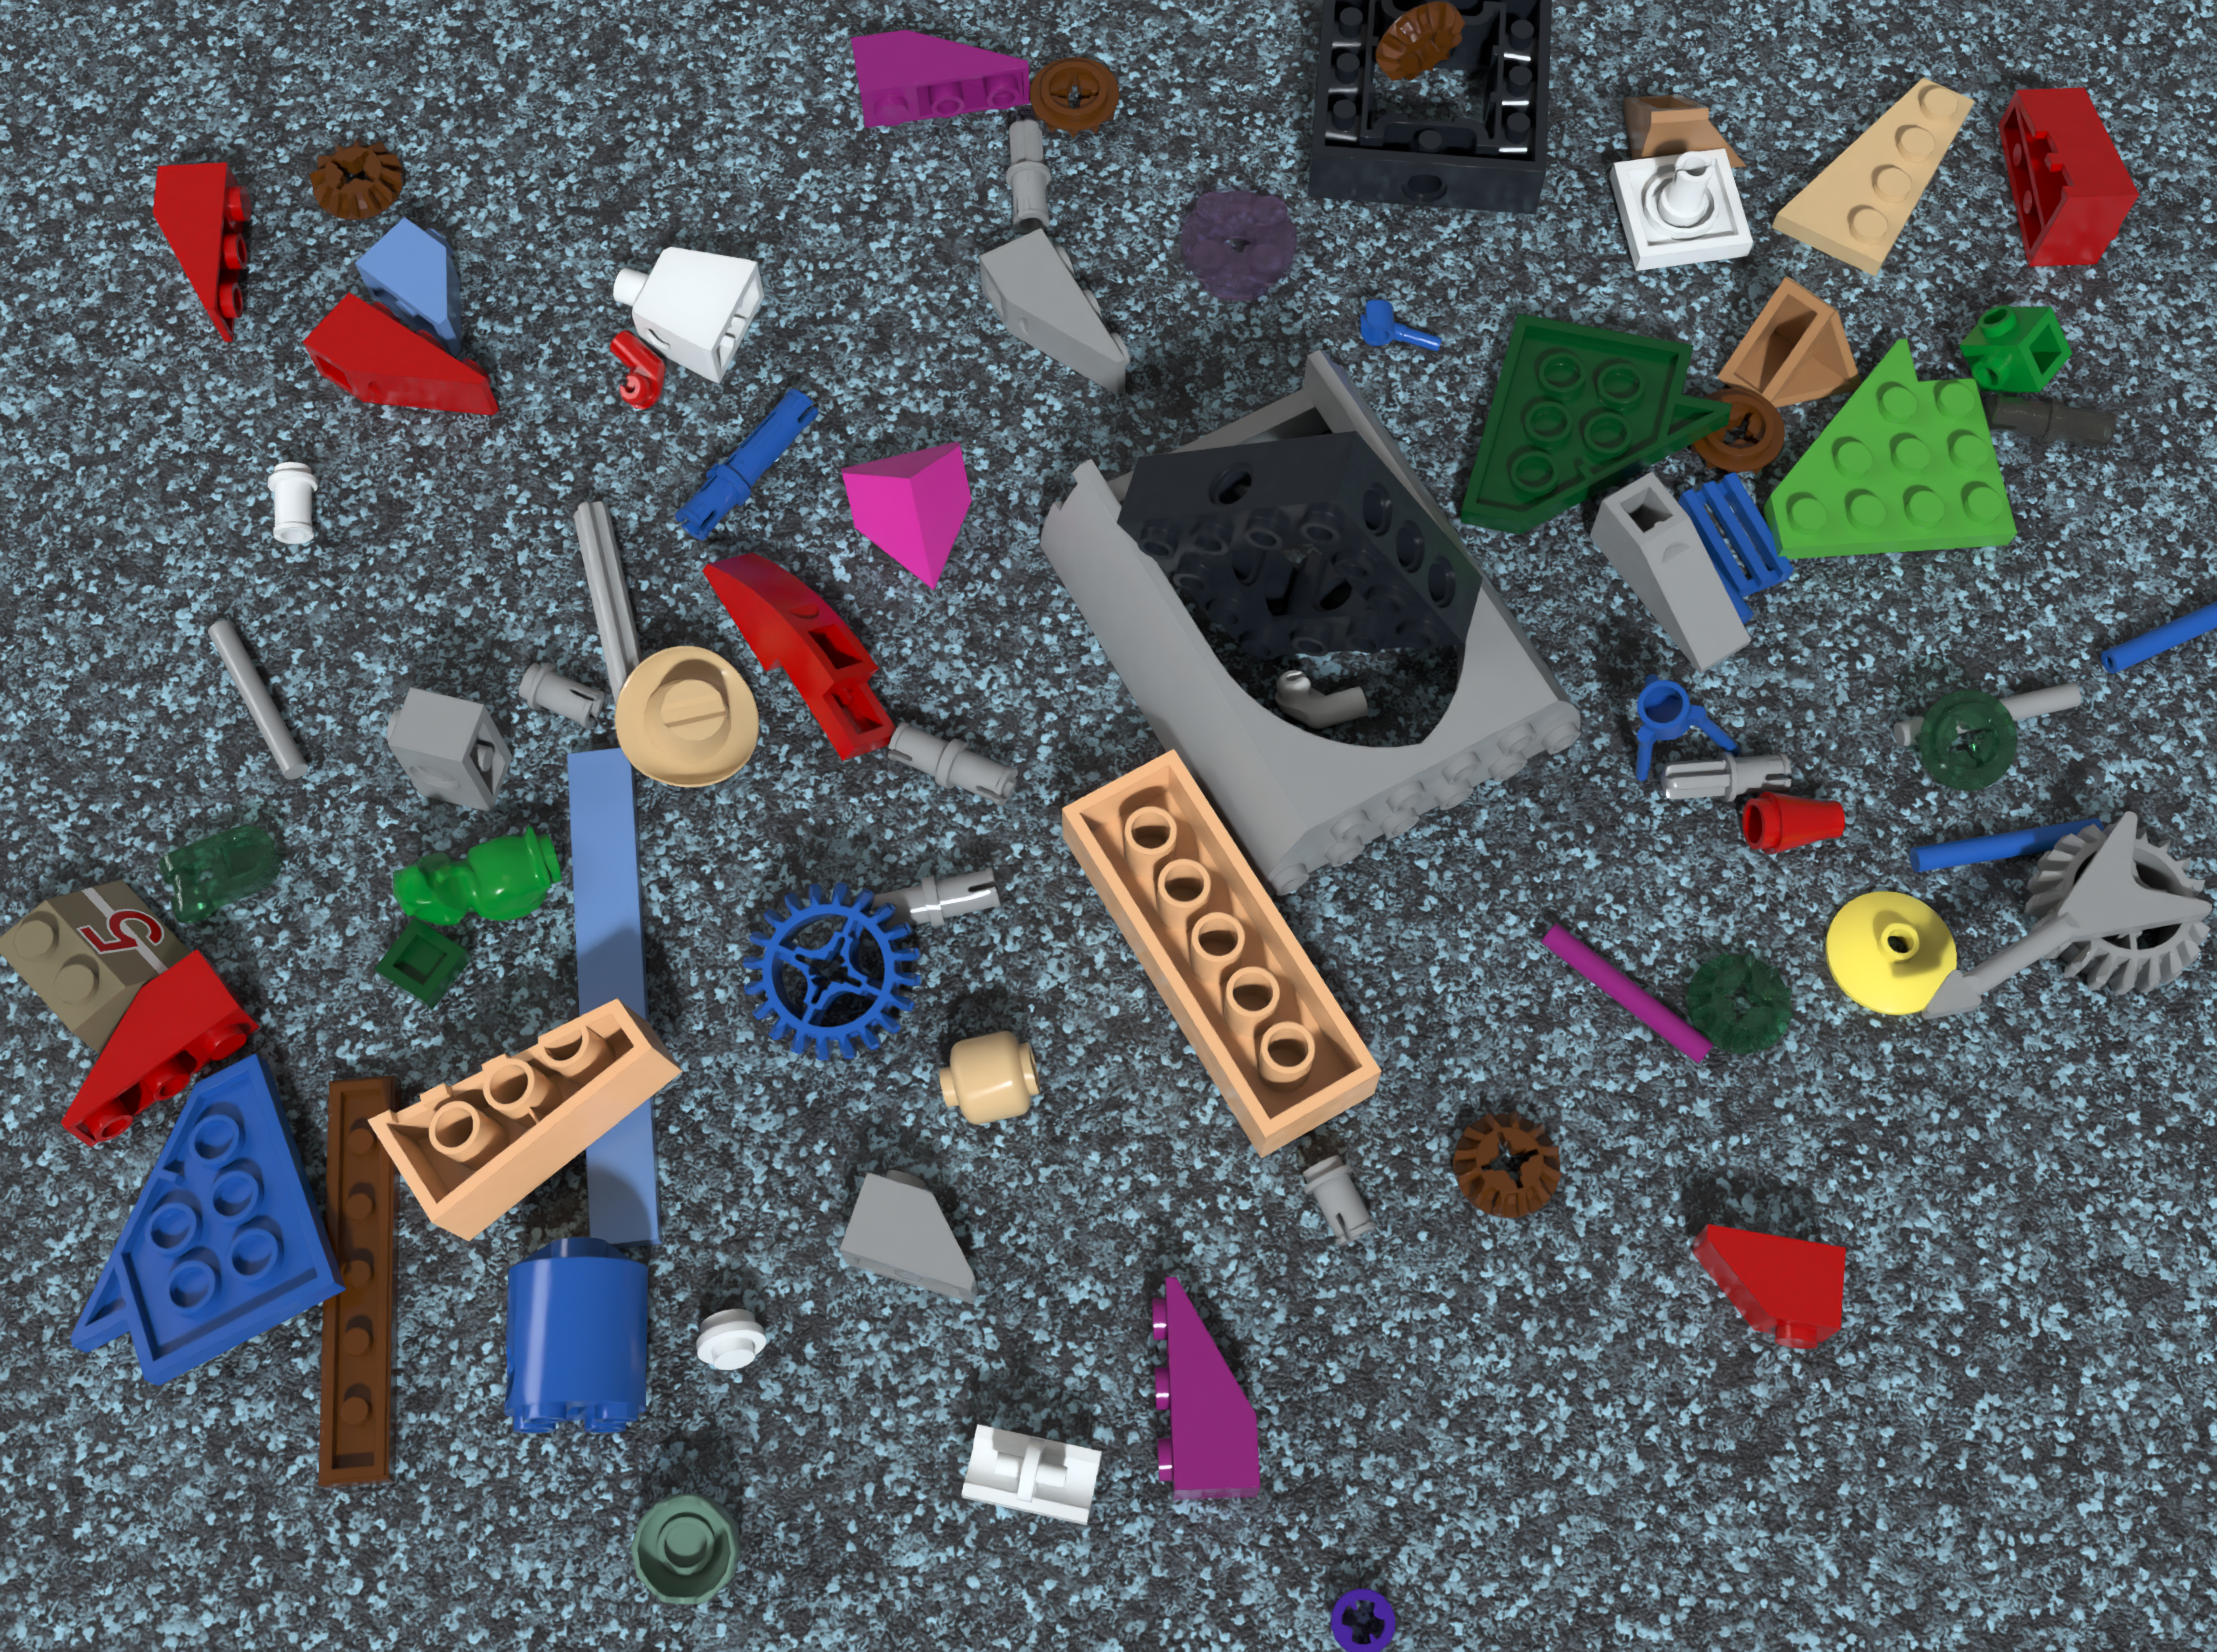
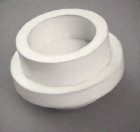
M729 1309L706 1318L700 1325L701 1335L696 1341L699 1359L703 1362L714 1364L716 1368L721 1370H734L742 1368L754 1360L755 1355L765 1347L766 1336L764 1328L756 1323L752 1312L744 1309Z

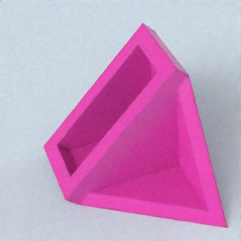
M959 441L842 468L841 472L855 529L932 590H935L972 502Z

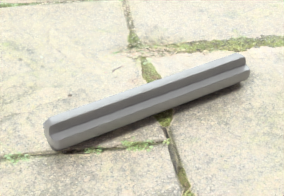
M585 501L578 505V510L574 513L573 517L616 707L625 681L643 661L609 508L602 501L593 503Z

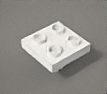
M1725 148L1689 151L1683 154L1613 163L1610 180L1635 271L1748 256L1753 240Z

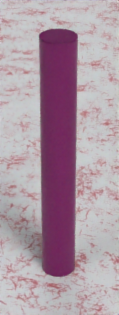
M1558 923L1543 938L1541 943L1695 1063L1699 1064L1714 1046L1713 1042Z

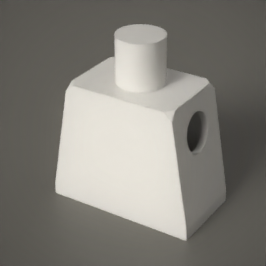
M669 247L662 251L650 275L626 267L623 268L615 280L613 297L615 301L633 307L632 317L639 339L647 347L693 372L720 384L764 298V291L757 262Z

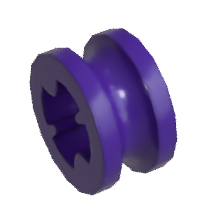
M1358 1588L1345 1593L1336 1602L1331 1613V1629L1335 1640L1348 1652H1380L1390 1643L1395 1632V1615L1390 1603L1383 1595L1371 1589ZM1356 1601H1368L1374 1604L1373 1616L1383 1621V1630L1377 1639L1372 1633L1368 1635L1369 1644H1358L1352 1641V1628L1342 1624V1615L1346 1607L1350 1606L1353 1611L1358 1609Z

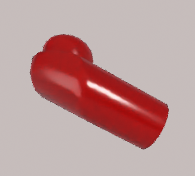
M624 330L617 334L610 344V352L630 369L629 374L626 375V386L621 384L619 386L620 396L624 402L630 404L635 409H647L652 407L661 398L666 366L663 360L630 330Z

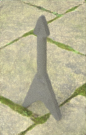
M2128 811L2117 821L2055 912L2052 920L1965 974H1962L1957 969L1952 970L1924 1007L1921 1015L1924 1019H1933L1974 1011L1982 1003L1980 997L1982 994L2067 941L2078 942L2201 920L2212 911V906L2204 900L2150 890L2141 887L2135 881L2132 875L2138 817L2134 812Z

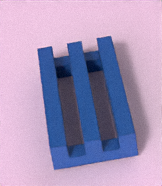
M1735 472L1725 475L1722 482L1718 484L1714 480L1703 484L1700 491L1694 492L1692 488L1682 492L1678 504L1690 517L1708 555L1742 598L1789 579L1794 570L1786 556H1777L1772 532ZM1703 505H1710L1725 530L1726 538L1734 551L1738 552L1753 577L1752 579L1747 580Z

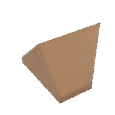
M1679 94L1623 98V112L1633 160L1683 154L1689 151L1725 148L1731 168L1747 167L1709 121L1708 107Z
M1788 276L1783 279L1717 376L1718 379L1733 389L1748 390L1764 397L1775 408L1853 392L1862 384L1838 310Z

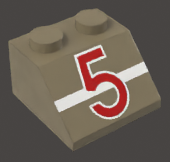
M123 880L46 899L0 937V954L68 1029L100 1055L140 988L191 953Z

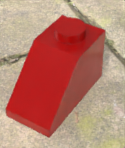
M1707 1224L1693 1239V1255L1754 1331L1775 1334V1343L1782 1346L1812 1349L1817 1347L1818 1342L1823 1343L1841 1329L1846 1247Z

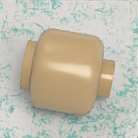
M999 1031L957 1042L950 1052V1067L939 1069L940 1084L946 1106L948 1108L959 1106L963 1116L973 1125L1022 1115L1030 1107L1031 1096L1041 1093L1038 1071L1030 1043L1020 1044L1016 1036L1009 1031Z

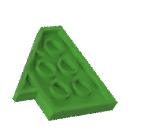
M1907 339L1897 340L1777 486L1763 507L1767 526L1773 535L1777 556H1786L1787 559L2009 545L2017 535L1976 380L1974 378L1918 381Z

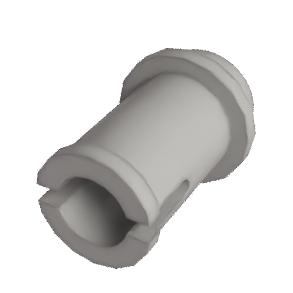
M548 662L543 666L533 663L524 674L519 688V696L527 700L529 708L538 710L542 706L580 723L585 728L593 725L594 719L589 717V715L595 718L598 717L605 698L603 691L590 688L557 673L556 665Z
M1335 1155L1303 1172L1308 1183L1304 1186L1303 1190L1306 1195L1314 1194L1336 1237L1338 1247H1341L1363 1237L1362 1233H1370L1378 1226L1369 1215L1349 1176L1354 1170L1352 1165H1343L1339 1155Z

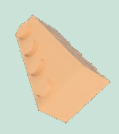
M617 998L539 1036L538 1044L510 1057L504 1053L481 1064L483 1071L452 1086H448L445 1083L440 1084L420 1094V1102L397 1113L387 1110L369 1119L368 1122L431 1222L470 1241L683 1071L650 1024Z

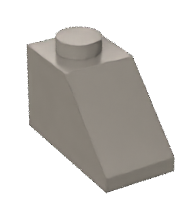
M888 1170L886 1177L867 1172L840 1247L846 1264L974 1304L978 1294L975 1276L933 1193L924 1190L926 1183L913 1175L896 1170Z

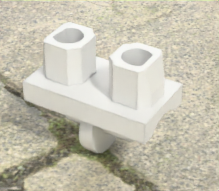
M977 1424L973 1449L961 1496L965 1499L1087 1525L1102 1451Z

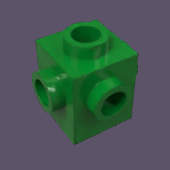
M2009 305L1991 307L1990 310L1979 318L1978 324L1959 345L1981 391L2041 392L2072 355V351L2051 306L2011 307Z

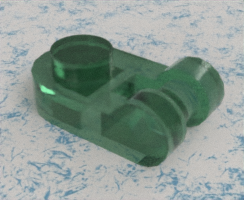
M244 825L231 828L164 855L158 864L164 882L172 885L175 896L171 899V904L176 920L180 923H194L212 915L216 908L260 892L271 885L279 875L282 866V856L278 846L268 833L258 827ZM212 868L215 878L200 884L198 877L202 874L203 870Z

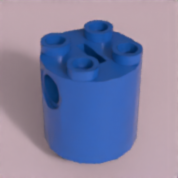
M571 1237L554 1240L508 1269L506 1322L507 1387L504 1413L507 1416L513 1417V1432L556 1431V1423L584 1420L585 1432H621L626 1430V1423L637 1421L638 1414L646 1411L648 1266L633 1261L607 1243L606 1240L591 1237Z

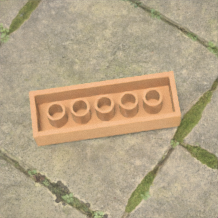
M1174 749L1062 808L1063 838L1260 1158L1267 1156L1375 1093L1382 1072Z

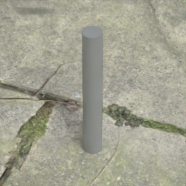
M227 620L214 623L208 629V634L284 777L288 780H293L303 776L309 767L232 623Z
M2071 682L1898 722L1894 725V736L1900 747L1914 745L2078 707L2081 703V694L2078 686Z

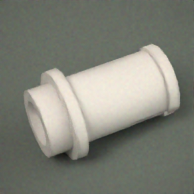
M280 463L274 467V473L268 477V488L274 492L275 527L273 528V535L276 540L283 543L300 544L309 542L314 538L312 528V493L317 490L318 480L315 476L311 475V468L303 463Z

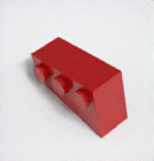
M2084 87L2016 90L1998 125L2028 267L2097 264L2109 243L2117 237L2119 227L2138 198L2139 193Z

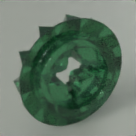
M1978 690L1956 691L1941 695L1939 701L1930 709L1921 713L1924 721L1921 731L1914 737L1920 745L1922 755L1919 764L1930 771L1936 778V783L1961 791L1979 790L1995 783L2009 769L2017 749L2016 726L2008 709L1992 695ZM1958 725L1962 730L1984 729V731L1976 734L1977 738L1969 743L1972 751L1970 756L1966 751H1947V748L1952 746L1951 743L1959 737L1956 729Z
M1726 951L1717 958L1703 963L1693 976L1687 991V1010L1696 1030L1713 1042L1715 1047L1735 1054L1757 1053L1774 1045L1785 1033L1794 1015L1791 1012L1792 988L1785 986L1778 974V966H1768L1757 960L1754 952L1746 955H1729ZM1744 981L1747 982L1746 988L1749 989L1748 999L1758 1003V1007H1750L1738 1024H1736L1737 1013L1734 1012V1002L1725 998L1724 994L1733 995L1738 986Z

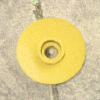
M1871 892L1851 900L1836 914L1826 935V960L1835 982L1853 1001L1869 1010L1882 1014L1906 1015L1923 1010L1946 976L1952 970H1955L1957 965L1954 939L1942 918L1922 901L1898 892ZM1893 936L1901 940L1908 949L1907 953H1898L1892 950L1888 944V937Z

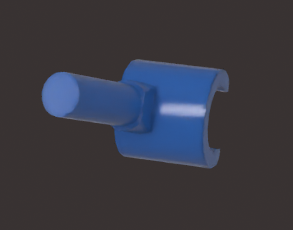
M1379 299L1370 300L1366 303V314L1360 316L1361 335L1367 344L1382 346L1390 343L1392 340L1438 352L1442 338L1406 327L1404 324L1395 323L1394 307L1390 302Z

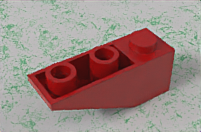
M227 162L157 166L153 215L224 342H233L235 318H241L243 314V297L238 285L239 269H245L247 266V248L242 232L243 221H249L251 218L249 192L244 185L239 186Z
M349 292L302 341L319 374L362 402L494 416L499 410L489 386L492 383L491 378L483 368L468 358H464L460 362L447 354L440 342L428 332L418 330L414 333L401 325L397 316L377 301L370 305Z
M198 949L140 988L61 1120L65 1130L89 1147L94 1146L98 1142L111 1140L122 1134L132 1124L133 1117L154 1102L169 1099L181 1092L188 1085L192 1075L213 1060H222L236 1053L245 1044L247 1036L260 1028L221 972Z

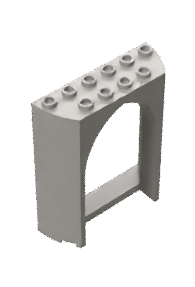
M1320 349L1307 355L1303 389L1170 453L1316 436L1328 429H1331L1333 433L1357 431L1483 577L1466 642L1462 645H1456L1457 683L1455 694L1435 729L1421 744L1401 747H1368L1325 739L1282 720L1248 695L1228 674L1158 563L1152 557L1143 553L1139 549L1138 544L1116 523L1134 470L1107 483L1092 459L1078 465L1072 473L1078 484L1064 504L1061 501L1053 502L1045 520L1040 541V547L1166 753L1172 749L1176 751L1267 894L1275 892L1277 896H1283L1296 890L1309 879L1310 875L1308 873L1327 863H1330L1332 867H1339L1348 863L1364 850V844L1383 834L1388 839L1405 833L1419 821V815L1438 805L1441 810H1448L1457 806L1473 793V787L1492 777L1495 782H1501L1512 777L1525 767L1528 758L1544 750L1549 754H1555L1574 743L1581 734L1579 731L1581 721L1578 709L1341 364L1338 365L1332 362L1327 353Z

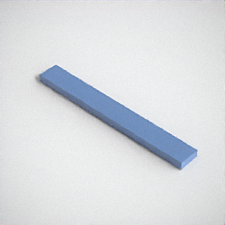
M621 748L567 754L579 1015L582 1016L618 998L649 1023L635 768ZM652 1095L586 1148L590 1237L606 1240L607 1243L616 1249L662 1244L654 1095Z

